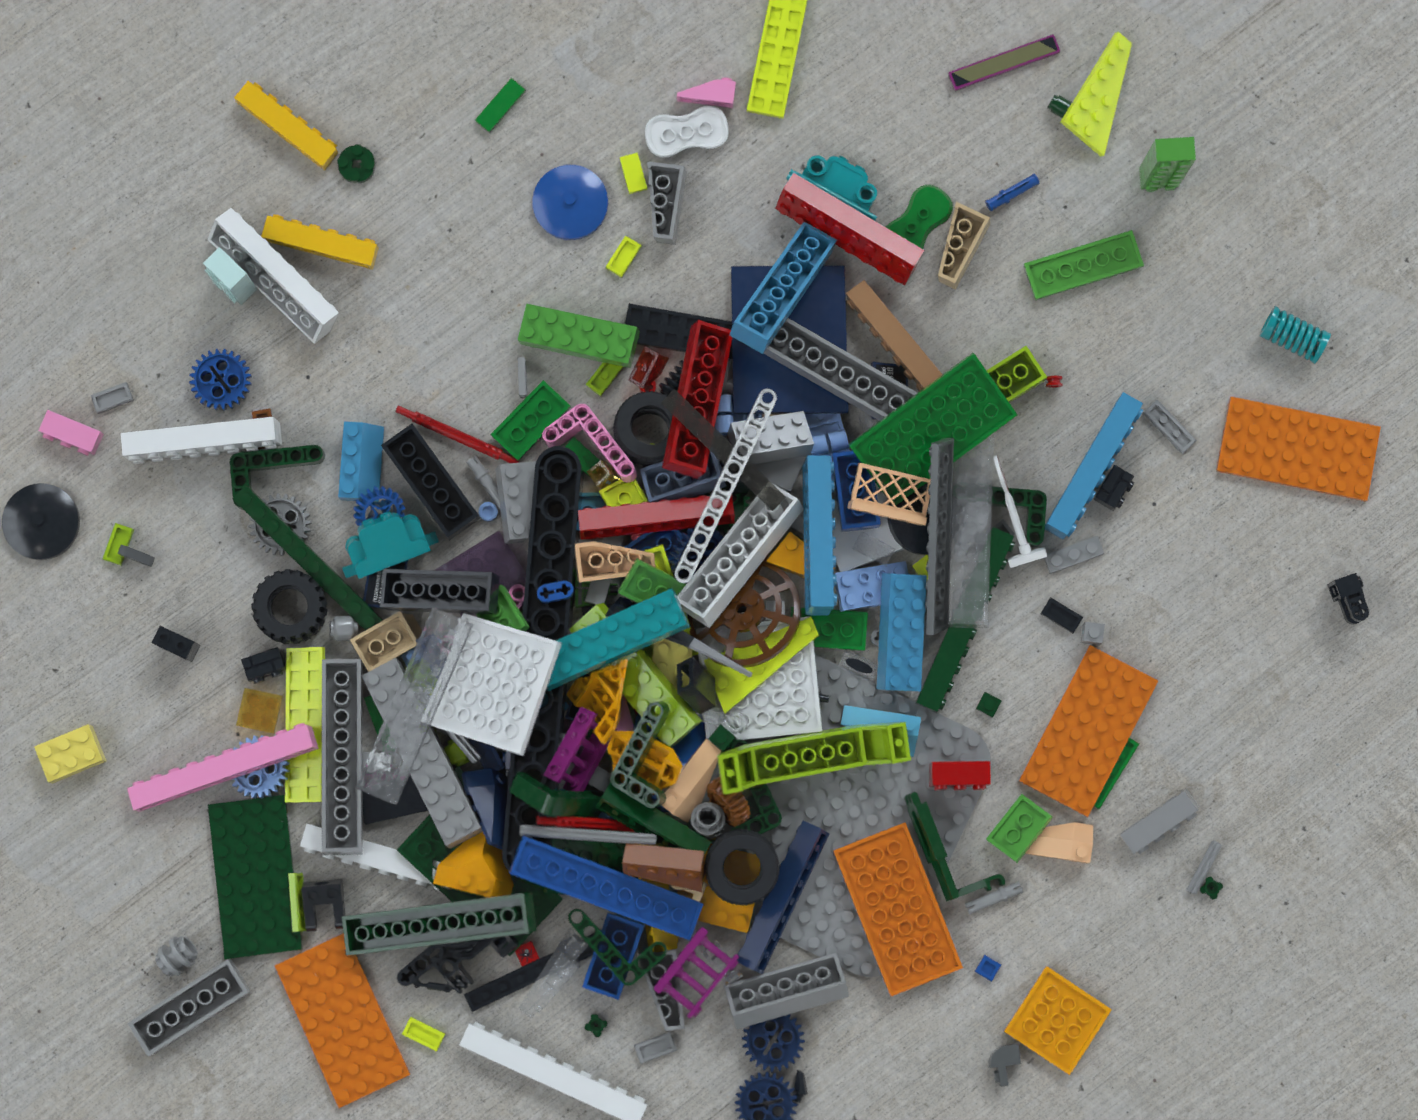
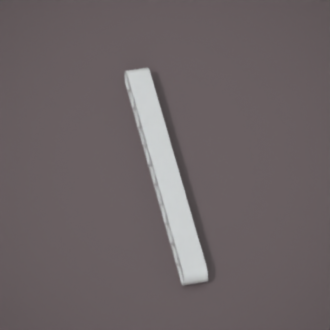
M763 389L759 393L675 569V578L680 583H687L691 580L774 407L777 398L775 392L771 389ZM766 392L773 395V400L770 403L762 401V395ZM757 410H762L765 414L764 418L760 421L755 420L753 416ZM748 428H754L756 435L753 438H748L745 435V431ZM741 445L748 448V452L744 456L737 454V448ZM737 463L739 471L737 473L729 472L728 467L730 464ZM722 481H729L731 483V488L728 491L721 490L720 484ZM713 499H721L723 502L722 506L717 509L712 507ZM706 516H711L714 518V523L711 526H706L703 523V519ZM697 534H704L706 537L705 542L697 543L695 541ZM690 551L696 552L698 555L697 559L689 561L686 557L687 553ZM680 569H687L689 576L687 578H680L678 571Z

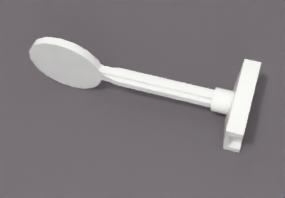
M997 455L993 456L996 470L1005 492L1007 508L1019 542L1020 554L1008 558L1010 568L1047 557L1045 547L1031 550L1030 544L1027 543L1014 500L1008 491L1001 463Z

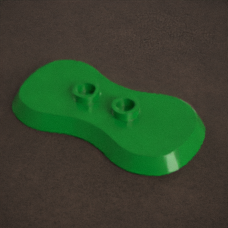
M930 184L920 186L913 192L905 212L885 227L923 249L931 231L950 218L953 211V203L950 197L940 188Z

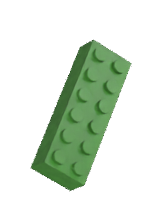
M1194 137L1155 139L1139 167L1141 189H1146L1147 192L1157 191V188H1165L1166 191L1176 190V187L1180 186L1196 160Z
M526 304L518 341L524 346L631 368L640 331L637 327Z

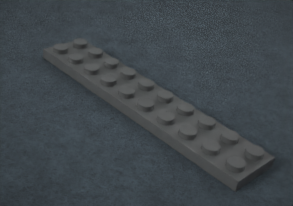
M945 438L934 442L929 449L931 457L929 476H931V481L928 488V494L930 495L928 514L930 519L927 526V532L929 533L927 552L929 556L926 564L928 572L926 590L928 594L925 602V608L927 609L925 628H927L926 634L935 635L949 627L954 438Z

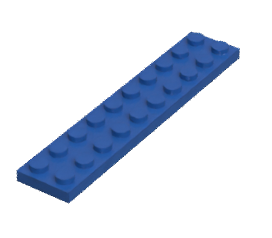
M525 836L521 838L509 871L512 875L687 940H691L703 907L701 902Z

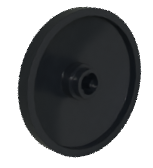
M45 483L28 485L17 491L7 502L2 516V529L9 545L22 556L34 560H48L63 554L74 543L80 527V515L73 499L62 489Z
M928 483L918 489L920 495L926 491ZM913 492L907 499L910 502L918 496ZM953 493L951 543L955 539L960 526V509ZM918 499L911 506L914 511L921 513L923 504ZM903 500L896 507L901 508L906 502ZM928 509L926 525L922 526L887 518L890 532L902 548L913 554L929 555L927 552V543L929 542L927 526L930 519Z

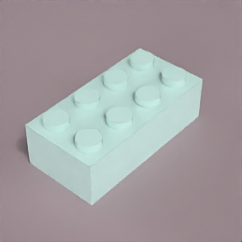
M220 247L203 263L206 267L204 271L220 290H223L234 304L238 302L242 305L257 290L247 273Z

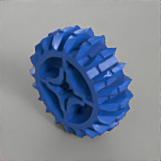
M374 486L372 492L370 489H367V495L360 493L362 500L357 499L356 503L359 506H354L353 508L356 511L353 517L357 519L355 522L357 526L362 525L364 520L380 518L381 513L378 514L375 508L385 513L393 505L392 513H398L400 517L405 516L404 512H402L405 509V506L402 504V498H398L399 494L397 492H393L391 488L386 490L384 486H381L380 490ZM377 499H383L380 502H374ZM369 506L370 512L368 517L365 518L366 509Z

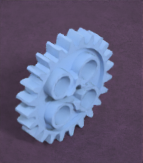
M255 735L253 736V741L250 738H246V743H256L259 738ZM282 761L274 764L275 769L272 773H269L268 766L259 771L251 772L247 778L243 775L231 779L235 780L232 786H239L237 791L240 793L244 791L245 796L251 794V798H256L257 794L259 798H264V793L267 796H271V790L278 792L276 786L283 787L284 785L281 780L288 779L284 776V773L290 772V770L285 769V766L289 765L290 762ZM259 776V783L254 785L253 779Z

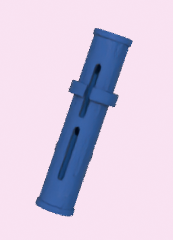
M1033 173L1010 188L1002 189L999 191V194L985 201L986 206L990 211H993L1004 203H1010L1011 199L1039 185L1038 177Z

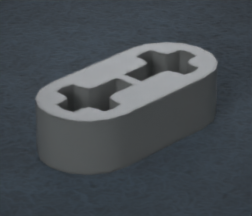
M121 545L117 553L152 567L155 557L125 545Z

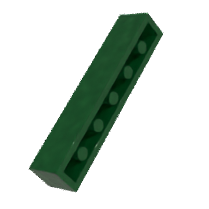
M611 782L596 805L597 809L637 833L655 834L656 844L660 847L704 851L705 855L711 844V841L707 840L703 835H699L689 829L688 826L674 820L670 815L656 809V807L650 808L616 788Z

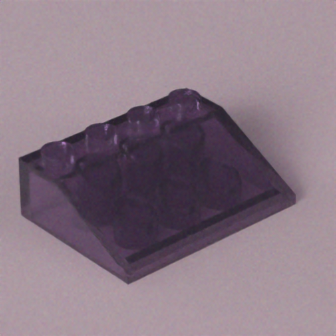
M499 531L435 569L436 571L493 572L500 576L499 585L505 586L508 592L512 586L521 585L526 580V573L508 544H505L504 538Z

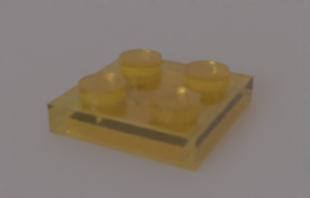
M244 688L236 726L275 734L283 696Z

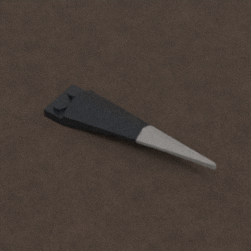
M619 597L608 609L605 616L609 617L634 605L630 600ZM684 631L665 638L715 659L747 677H751L753 674Z

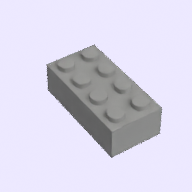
M804 411L769 416L746 465L810 455L814 441ZM746 420L731 422L727 436L732 450ZM748 428L745 431L746 437H755L756 430ZM744 445L737 448V454L740 456H744L748 452V448Z

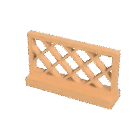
M858 463L851 500L848 503L847 509L920 526L926 525V514L930 500L928 488L931 479ZM862 468L869 469L873 475L866 482L861 476ZM883 473H887L892 480L885 486L882 485L878 478ZM902 477L906 478L910 483V486L904 490H901L896 482ZM875 479L880 489L872 493L867 483ZM919 482L928 483L926 491L920 495L915 485ZM894 483L899 493L890 498L885 488ZM864 486L869 496L865 499L856 498L858 489ZM913 488L918 497L909 502L904 492ZM880 491H883L888 499L882 504L878 503L874 497ZM899 495L906 502L901 508L896 507L892 501ZM918 499L923 504L921 513L914 511L911 506Z

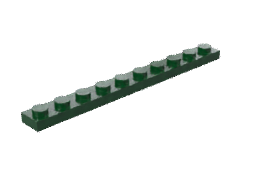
M245 485L232 498L365 631L383 621L248 485Z

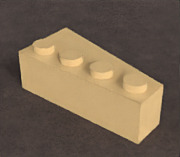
M956 202L938 273L939 282L956 290L990 226V217Z

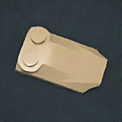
M399 611L350 639V642L365 668L370 672L418 646L415 640L422 637L424 633L413 614H405Z

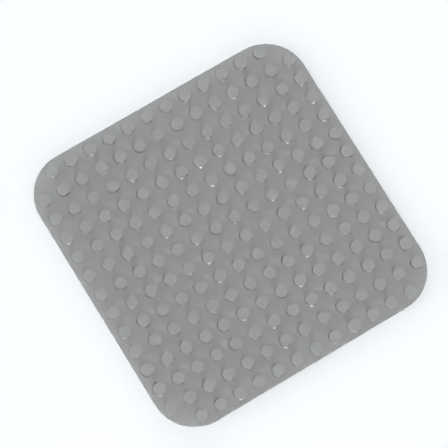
M815 654L818 690L822 695H829L828 703L820 702L822 731L844 727L841 725L844 705L921 717L914 757H911V761L895 764L865 765L767 783L782 815V822L778 827L761 835L768 839L774 847L779 859V865L785 859L788 847L793 842L797 828L802 824L803 820L830 833L780 938L819 957L837 953L842 968L860 976L875 977L882 974L833 850L906 822L934 893L939 882L932 864L927 862L909 816L904 797L909 793L916 792L921 803L927 802L947 853L945 859L948 865L982 790H973V787H967L965 790H954L953 787H947L944 791H934V787H929V763L944 761H991V756L985 741L972 729L915 704L916 702L891 690L876 689V683ZM781 736V737H772V738H762V739H752V740H744V741H746L747 744H750V743L762 742V741L773 740V739L784 738V737H790V736ZM739 743L735 745L734 748L742 746L743 744ZM718 762L710 782L720 777ZM760 784V785H755V786H752V787H753L754 789H759V788H761L762 784ZM749 788L741 791L745 795V799L752 796ZM707 791L705 793L702 803L710 802L709 797L707 796ZM762 796L759 802L762 806L766 807L770 804V799L767 796ZM761 813L747 819L746 821L761 815ZM772 813L768 816L769 823H778L779 818L776 814ZM706 818L701 822L705 825H711L715 820ZM690 819L687 826L692 830ZM753 822L750 825V829L754 832H759L761 825L758 822ZM725 823V829L722 835L724 833H727L728 831H731V829H733L734 826L728 825V823ZM737 849L739 851L755 854L747 849ZM764 899L755 903L750 921L751 924H754L755 916L759 913Z

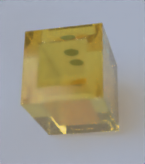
M600 460L587 471L595 485L601 489L620 479L611 465L603 460Z

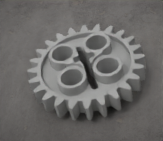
M277 493L276 499L269 495V501H266L264 498L262 499L271 509L277 510V515L287 525L297 526L296 529L292 530L301 539H308L305 532H311L307 525L312 524V522L306 520L310 517V514L304 513L307 509L305 506L300 508L302 504L300 500L294 503V496L288 500V495L285 494L282 499L279 493ZM289 513H296L294 521H287ZM249 517V520L254 522V524L248 525L249 528L254 529L250 535L257 536L253 540L254 543L260 542L258 546L260 549L266 546V553L272 549L273 555H276L277 551H279L280 555L283 556L285 550L271 537H266L264 530Z

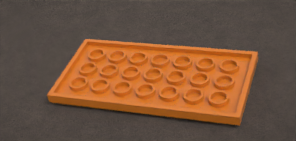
M1230 397L1216 472L1366 502L1368 500L1381 427Z
M1090 645L1019 782L1088 817L1149 701L1158 680Z
M906 822L833 850L890 997L963 968Z
M344 933L275 965L338 1108L411 1075L357 955L346 956Z

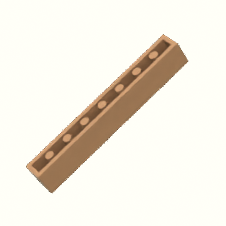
M865 280L846 293L847 305L851 310L855 309L859 313L857 316L863 324H868L870 333L874 338L878 337L882 341L880 344L886 352H891L893 361L897 366L901 365L905 369L904 374L910 381L912 379L915 381L919 392L943 375Z

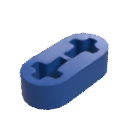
M568 581L545 584L537 590V596L543 603L566 600L574 594L573 585ZM563 585H566L567 588H570V590L567 591V595H564L563 592L557 593V590H562ZM544 589H547L548 592L554 591V594H549L547 599L541 596L544 593Z

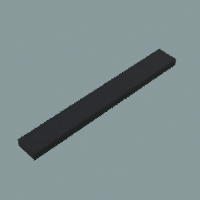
M595 933L586 937L592 938L595 936ZM582 938L465 993L464 996L471 1012L592 956L594 950Z

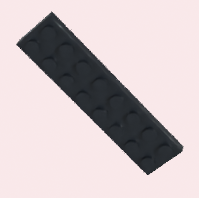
M630 303L628 304L625 320L626 325L635 326L639 329L640 333L637 344L686 353L690 328L697 320L732 329V321ZM732 342L728 357L730 359H732Z

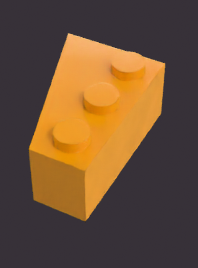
M789 532L766 562L773 564L783 571L804 578V542L792 532Z

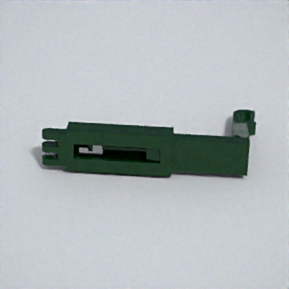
M916 792L905 795L904 800L927 862L933 866L946 902L981 888L991 891L990 881L994 879L999 881V885H1005L1004 877L996 874L957 889L945 859L947 853L927 802L921 803Z

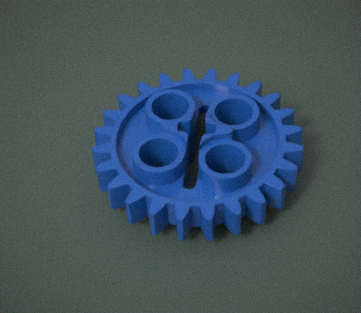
M216 349L215 354H212L209 350L208 357L202 354L203 360H196L198 367H191L195 371V373L189 374L190 377L194 378L189 384L195 386L191 391L198 392L195 398L199 399L202 397L200 403L203 405L207 402L209 409L212 405H214L216 411L219 406L225 411L226 405L233 409V402L240 405L238 399L242 398L245 400L246 398L243 393L250 392L246 388V386L252 385L251 382L247 381V379L252 378V375L246 374L250 368L244 367L247 362L245 360L240 361L241 356L239 354L234 357V351L227 354L226 349H223L222 353ZM226 362L227 368L223 371L218 370L219 364ZM211 366H213L215 370L218 372V374L223 378L224 382L230 388L231 393H228L224 386L219 382L218 378L211 371ZM211 374L212 378L210 381L204 382L203 376ZM237 377L238 383L231 386L229 384L230 379ZM216 389H223V394L220 397L214 396Z

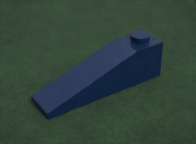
M492 768L463 772L464 789L467 796L471 795L474 805L472 808L482 820L479 824L489 845L502 850L508 793L506 777L503 773Z

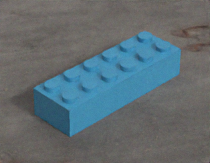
M882 573L876 689L921 691L926 575Z

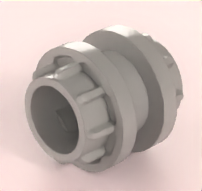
M712 802L699 804L691 814L692 830L699 835H703L709 841L717 839L725 829V814L722 808ZM706 818L715 820L711 825H705L701 821Z
M174 936L169 940L170 947L162 945L158 948L155 960L160 970L167 976H179L184 972L183 965L191 967L195 964L198 954L197 949L185 936Z

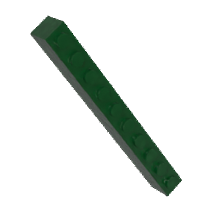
M994 527L991 529L915 704L936 713L939 709L943 710L947 701L943 698L946 692L950 693L954 682L951 680L954 674L958 675L962 665L959 662L961 657L965 658L970 648L967 646L969 639L973 640L977 632V629H975L976 623H981L985 614L982 609L985 604H989L992 598V594H990L992 586L996 588L1000 577L997 576L999 570H1004L1007 564L1006 554L1007 552L1011 553L1016 542L1013 541V535Z

